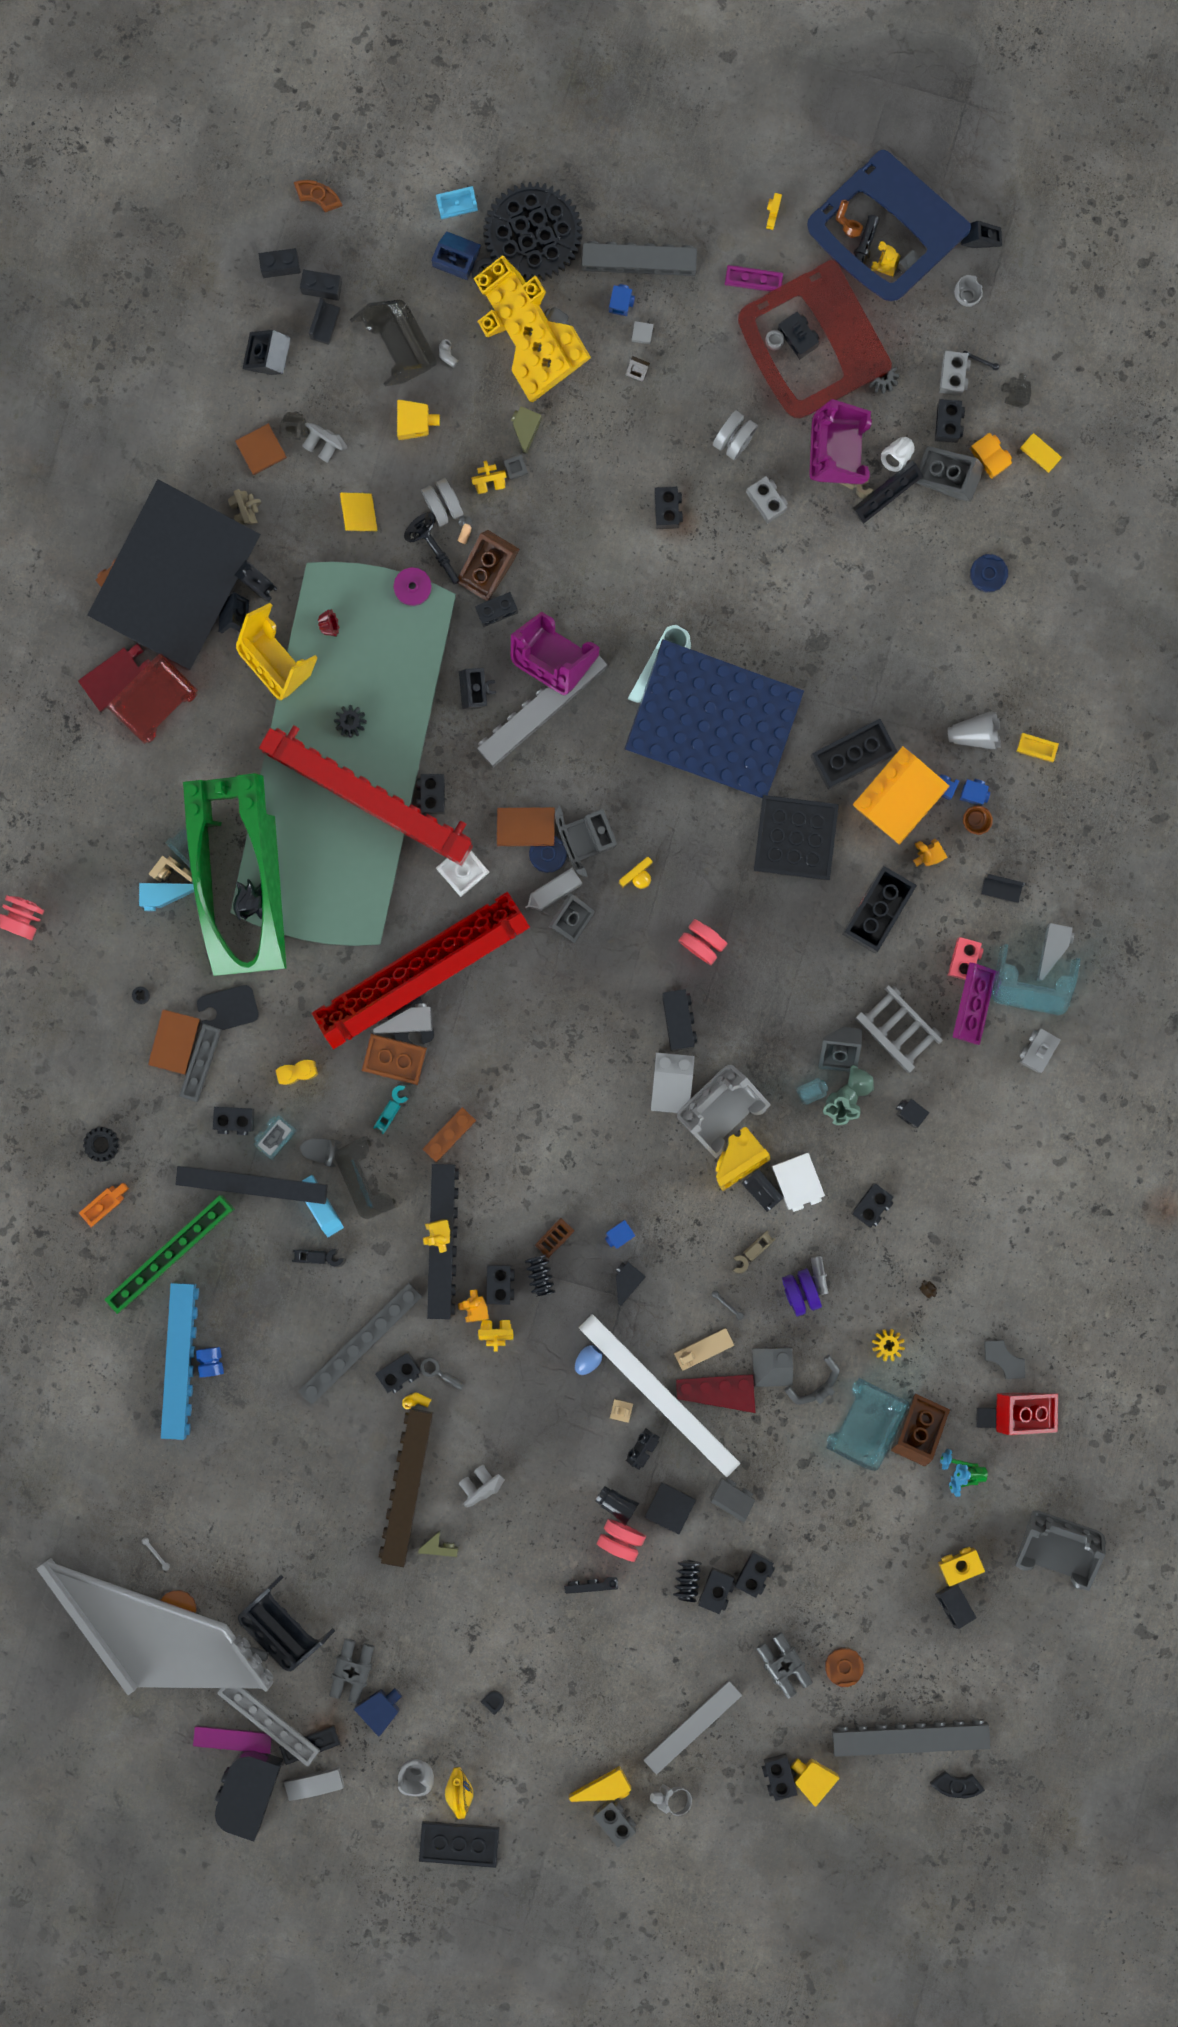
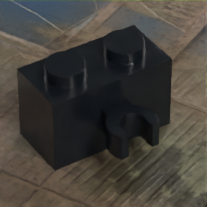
M797 311L778 325V331L784 335V339L800 360L818 347L820 338L815 330L811 331L808 327L809 323L803 314L800 316Z
M470 668L459 671L462 709L486 707V694H496V691L489 689V684H494L495 680L485 682L484 668Z

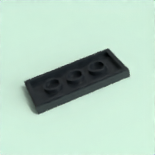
M422 1821L419 1862L496 1868L500 1827Z

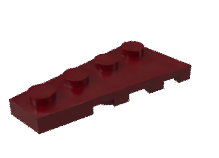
M753 1374L676 1379L677 1399L756 1413Z

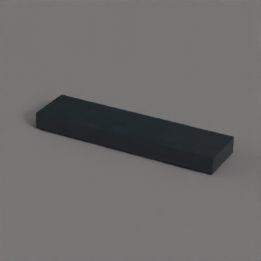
M912 460L853 507V510L863 524L923 477L917 464Z

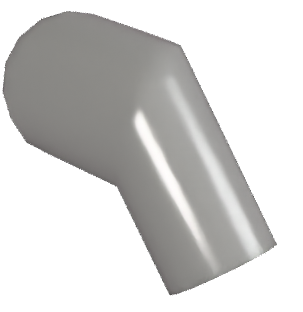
M448 339L442 340L439 344V357L454 368L459 360L451 355V342Z

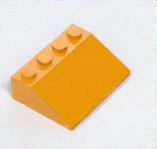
M902 746L854 802L853 806L900 845L950 786Z

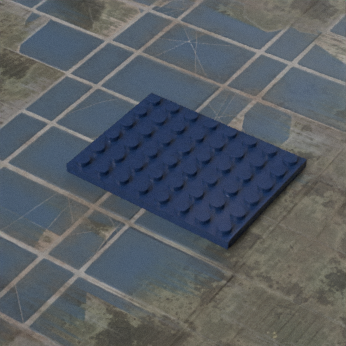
M662 639L624 749L763 798V795H768L804 690Z

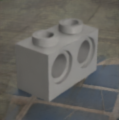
M945 351L939 393L962 396L963 391L967 390L968 378H965L966 371L970 370L971 360H967L968 353ZM952 361H959L961 367H954ZM956 379L959 385L952 386L950 380Z
M765 476L747 488L746 493L768 524L786 512V505L788 503L783 495L779 496L777 493V486L772 479L769 480ZM764 487L768 490V493L761 495L758 489ZM776 503L779 509L772 511L768 505Z

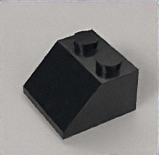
M275 330L250 332L242 369L268 375L283 374L291 337Z

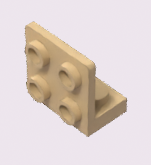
M162 856L149 872L150 876L161 882L162 879L165 881L171 874L170 869L173 868L193 883L192 873L185 867L181 870L179 868L181 864L170 856L168 858Z

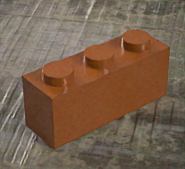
M462 1107L427 1143L423 1150L435 1162H438L477 1120Z

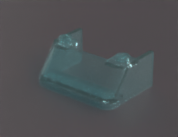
M1002 945L996 968L992 999L1001 1005L1053 1015L1064 1014L1068 1010L1076 987L1081 959L1076 958L1072 960L1069 976L1060 977L1056 982L1055 989L1018 982L1019 972L1017 968L1013 965L1005 964L1009 945Z

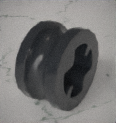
M136 987L132 992V998L137 1004H145L149 1001L150 994L146 988ZM143 990L145 991V999H140L139 1001L137 1000L138 996L136 993Z

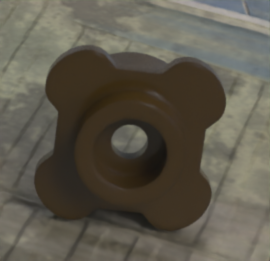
M923 1280L922 1285L919 1287L920 1291L929 1299L932 1296L936 1297V1286L931 1281Z

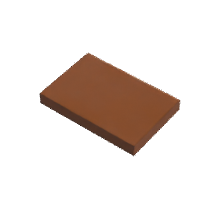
M555 807L497 808V846H554Z
M162 1010L148 1065L186 1075L201 1019Z
M371 1033L362 1071L418 1085L427 1047Z

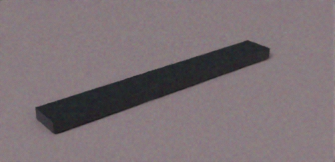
M177 1166L175 1183L178 1186L326 1204L328 1184L187 1166Z

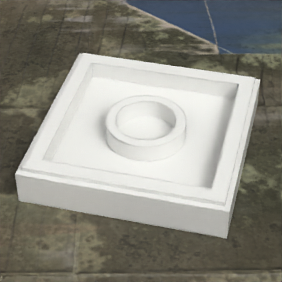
M472 851L462 867L448 858L436 867L460 897L490 873Z

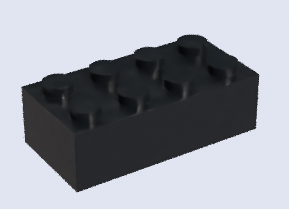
M878 719L812 753L810 757L829 790L895 756L898 751L881 719Z

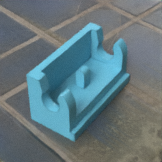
M473 186L436 195L441 220L478 211Z

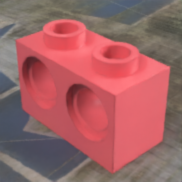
M961 937L957 938L948 975L966 980L967 974H962L959 967L961 964H966L969 967L970 962L977 964V960H981L984 950L981 948L982 943ZM965 946L973 947L974 953L972 956L965 954Z

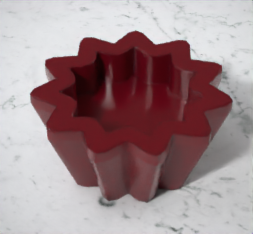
M332 609L322 613L318 619L321 633L336 637L339 634L338 629L340 628L336 613H333Z

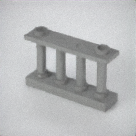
M888 985L885 988L888 994L868 1014L861 1012L854 1019L907 1073H910L915 1068L913 1060L934 1040L938 1044L943 1041L940 1038L942 1035L935 1027L931 1029L900 997L901 992L895 986L891 988ZM895 999L901 1008L882 1027L879 1026L877 1028L872 1023L873 1019ZM908 1013L915 1022L895 1041L892 1040L890 1042L885 1037L888 1035L887 1032ZM919 1027H922L929 1035L908 1055L904 1056L899 1051L901 1049L900 1046Z

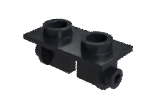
M645 1428L644 1432L639 1435L634 1448L628 1452L625 1461L638 1470L641 1467L643 1468L650 1457L645 1451L653 1452L660 1442V1437Z

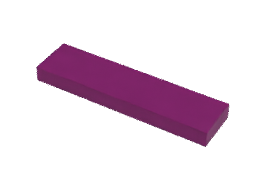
M195 1726L193 1746L271 1753L272 1738L265 1732Z

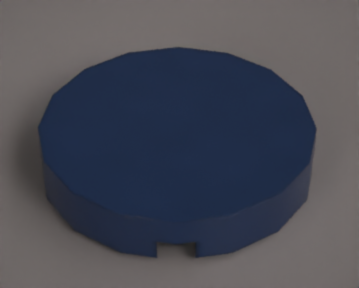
M985 554L973 562L970 569V579L973 585L983 592L992 593L999 590L1005 585L1008 578L1007 565L1001 557L994 554Z
M555 836L554 846H531L529 857L532 865L538 871L553 873L561 869L565 864L567 852L562 840Z

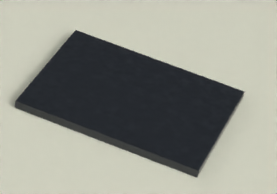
M157 479L87 616L191 670L238 579L234 574L245 560H248L261 534Z

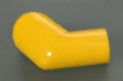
M414 1392L405 1396L402 1406L407 1410L417 1404L428 1408L432 1399Z

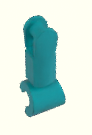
M398 1085L393 1089V1100H389L373 1129H379L382 1131V1134L386 1132L401 1107L399 1104L409 1099L407 1096H398V1091L404 1090L406 1085ZM382 1117L389 1120L387 1125L380 1122Z

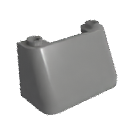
M727 1065L678 1111L677 1118L717 1158L726 1148V1141L723 1138L750 1112L753 1115H761L771 1104L733 1065Z

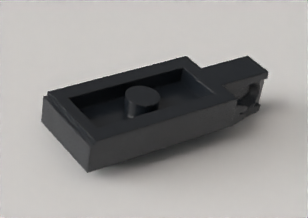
M607 1577L603 1582L599 1583V1579L587 1580V1584H580L579 1581H568V1585H564L566 1594L618 1589L617 1577Z

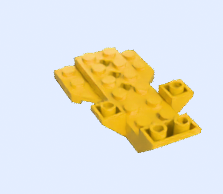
M501 256L473 278L481 293L487 296L494 310L489 311L477 322L486 337L503 331L508 332L516 346L512 372L530 402L536 401L591 359L573 326L547 320L540 307L546 291L537 276L525 282L516 268L504 256Z

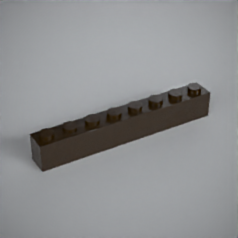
M411 1408L409 1413H405L404 1424H407L406 1432L402 1431L400 1443H403L402 1451L398 1450L396 1460L400 1464L399 1469L394 1471L393 1481H396L395 1489H391L389 1500L392 1501V1507L388 1508L386 1513V1519L389 1520L388 1527H384L382 1539H385L384 1547H380L378 1558H382L381 1564L403 1568L405 1566L433 1412Z

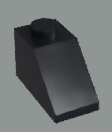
M982 221L970 223V233L961 241L962 246L969 248L1001 247V227Z
M629 1261L626 1264L622 1262L615 1270L618 1273L616 1275L617 1299L620 1306L623 1305L646 1277Z

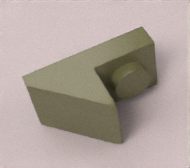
M439 1530L420 1546L418 1553L457 1557L459 1547L455 1546V1543L443 1542V1545H439L441 1530Z

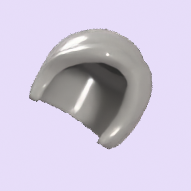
M408 1760L402 1765L398 1775L399 1791L408 1796L427 1795L434 1784L432 1768L422 1760Z

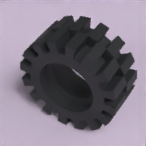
M106 1127L91 1129L83 1140L85 1154L94 1161H109L115 1157L114 1155L118 1153L117 1150L120 1148L117 1134ZM99 1137H104L108 1140L109 1145L104 1152H99L94 1147V1142Z

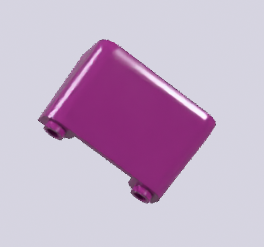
M831 399L815 412L811 427L809 473L811 480L844 484H864L868 481L870 471L867 466L861 465L862 434L869 430L872 425L871 411Z
M540 612L511 634V660L515 666L561 695H567L575 688L598 658L599 647L592 642H586L582 645V648L556 633L554 619Z

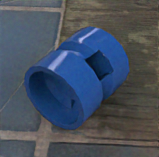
M221 1347L196 1350V1358L200 1362L198 1366L199 1377L224 1374L223 1363L219 1362V1359L222 1358Z

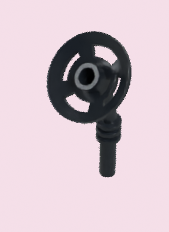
M431 512L421 514L409 524L404 533V539L411 543L425 538L435 553L436 560L445 569L450 580L455 585L460 580L450 565V559H448L446 553L441 550L430 534L436 517Z

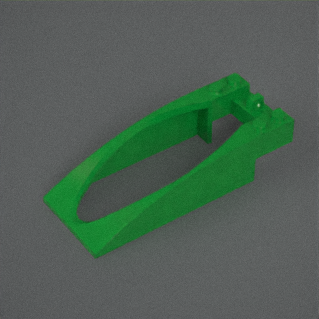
M253 773L237 775V777L183 782L192 880L201 929L213 976L287 969L275 816L266 814L264 776ZM239 799V813L251 839L258 862L262 888V926L258 953L254 960L248 963L241 961L233 954L215 924L208 828L221 826L222 822L213 820L211 801Z

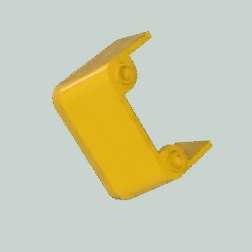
M268 603L246 614L236 643V649L242 659L278 700H283L311 676L317 656L314 655L306 660L294 661L275 638L276 624L269 618L273 605Z

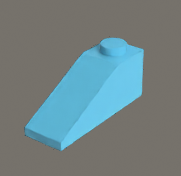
M139 883V906L144 908V911H156V908H162L193 893L194 886L193 884Z

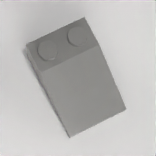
M656 1053L651 1111L678 1113L691 1099L695 1056Z

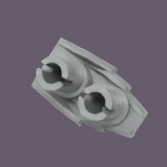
M305 423L306 427L310 429V434L302 446L308 451L313 452L319 439H324L326 444L318 455L323 461L329 462L336 448L339 450L348 448L339 434H334L330 430L323 429L314 423Z
M484 1465L479 1466L474 1473L483 1483L480 1488L477 1489L469 1477L459 1482V1485L468 1496L464 1506H473L479 1501L497 1493L505 1479L499 1474L492 1477Z

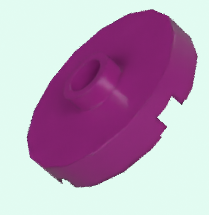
M411 567L398 573L394 580L393 588L395 596L400 602L409 606H417L427 601L431 594L432 585L426 572L419 568ZM411 583L416 585L414 589L409 588Z

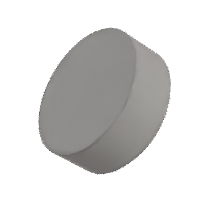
M778 330L768 332L765 338L766 346L771 350H779L784 344V335Z

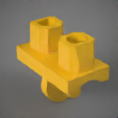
M487 460L483 461L484 467L477 468L478 474L484 472L486 474L471 477L478 494L488 492L486 482L489 481L494 482L495 490L505 488V470L490 473V471L497 470L496 464L488 466Z
M482 1320L481 1327L478 1330L479 1340H486V1346H494V1352H498V1346H506L505 1340H514L510 1320H501L500 1329H492V1321Z

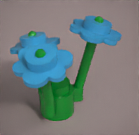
M946 1449L945 1453H942L940 1463L943 1470L948 1469L950 1463L957 1464L954 1476H951V1482L949 1483L950 1490L954 1493L955 1497L961 1496V1487L986 1482L988 1473L985 1467H979L978 1463H968L953 1459L951 1455L952 1450Z

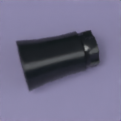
M606 1486L603 1487L595 1500L603 1509L611 1513L625 1526L639 1505V1502L631 1500Z

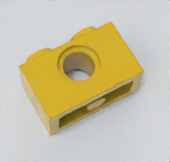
M963 1548L959 1551V1554L955 1556L952 1554L946 1555L941 1558L942 1561L938 1562L949 1587L985 1572L975 1548ZM959 1561H965L966 1563L965 1568L962 1570L956 1569V1564Z

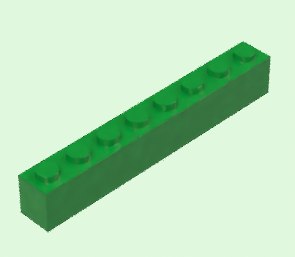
M219 1195L104 1300L116 1314L121 1313L231 1214L235 1208L223 1195Z

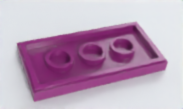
M969 963L953 1038L980 1045L996 970L976 963Z

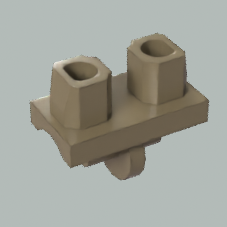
M240 489L233 491L235 495L228 499L229 505L232 509L239 507L241 513L234 515L235 521L242 525L258 523L255 514L259 512L257 506L261 504V500L254 499L253 494L248 495L247 491H240Z

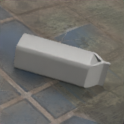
M568 869L532 892L525 909L542 911L580 887L582 882L574 869Z

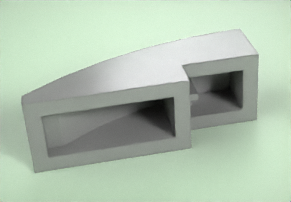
M340 1767L284 1781L289 1801L341 1790L345 1786Z

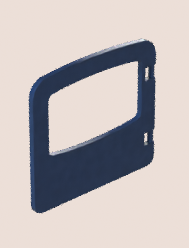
M886 150L878 151L809 217L807 223L809 234L838 264L869 290L886 301H895L903 297L971 231L969 221ZM872 165L875 169L868 175L865 171ZM857 193H865L900 220L927 248L926 253L895 282L889 283L857 259L825 226L826 222L838 212L842 200L849 201ZM829 205L832 206L833 209L826 215L823 211Z

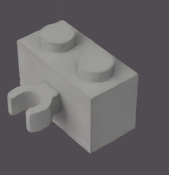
M1041 1028L1032 1032L1029 1037V1041H1031L1027 1048L1024 1047L1019 1055L1021 1057L1020 1063L1039 1074L1043 1072L1061 1039Z

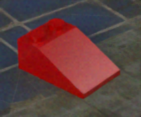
M997 1393L996 1432L1006 1435L1058 1432V1394Z

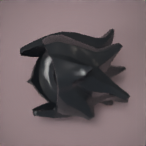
M247 879V886L236 882L238 893L234 899L233 909L237 918L241 920L242 917L246 920L256 913L262 919L261 883L254 887L250 879Z

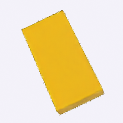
M1034 433L1020 448L1048 473L1062 458Z
M1022 733L1016 752L1053 763L1059 743Z

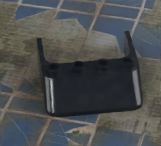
M280 1575L238 1615V1621L284 1670L291 1672L321 1647L335 1630L332 1628L318 1640L308 1635L301 1625L271 1595V1590L283 1579V1576Z

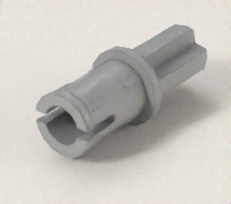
M821 1256L812 1257L811 1263L814 1275L812 1278H814L818 1295L828 1294L827 1274L824 1271L823 1259Z

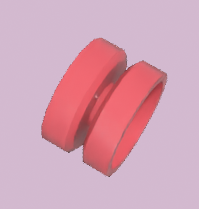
M694 919L689 925V930L696 937L684 932L678 941L702 961L712 965L717 959V955L710 947L718 952H722L727 942L709 926Z
M607 1519L604 1529L610 1535L601 1534L597 1545L619 1558L635 1562L639 1552L632 1545L642 1546L646 1536L630 1526H625L621 1522Z

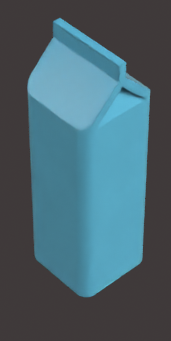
M311 1175L306 1179L302 1180L305 1182L318 1183L314 1175ZM326 1198V1204L306 1202L327 1237L344 1228L328 1198Z

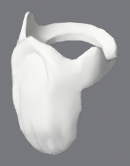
M907 437L898 438L882 451L881 461L885 468L893 472H899L906 466L907 461L915 451L912 439ZM891 454L899 461V466L894 467L888 464L886 456Z

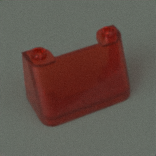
M159 654L111 701L108 709L144 744L146 742L150 743L157 736L155 734L156 728L182 702L194 700L198 689L163 654Z

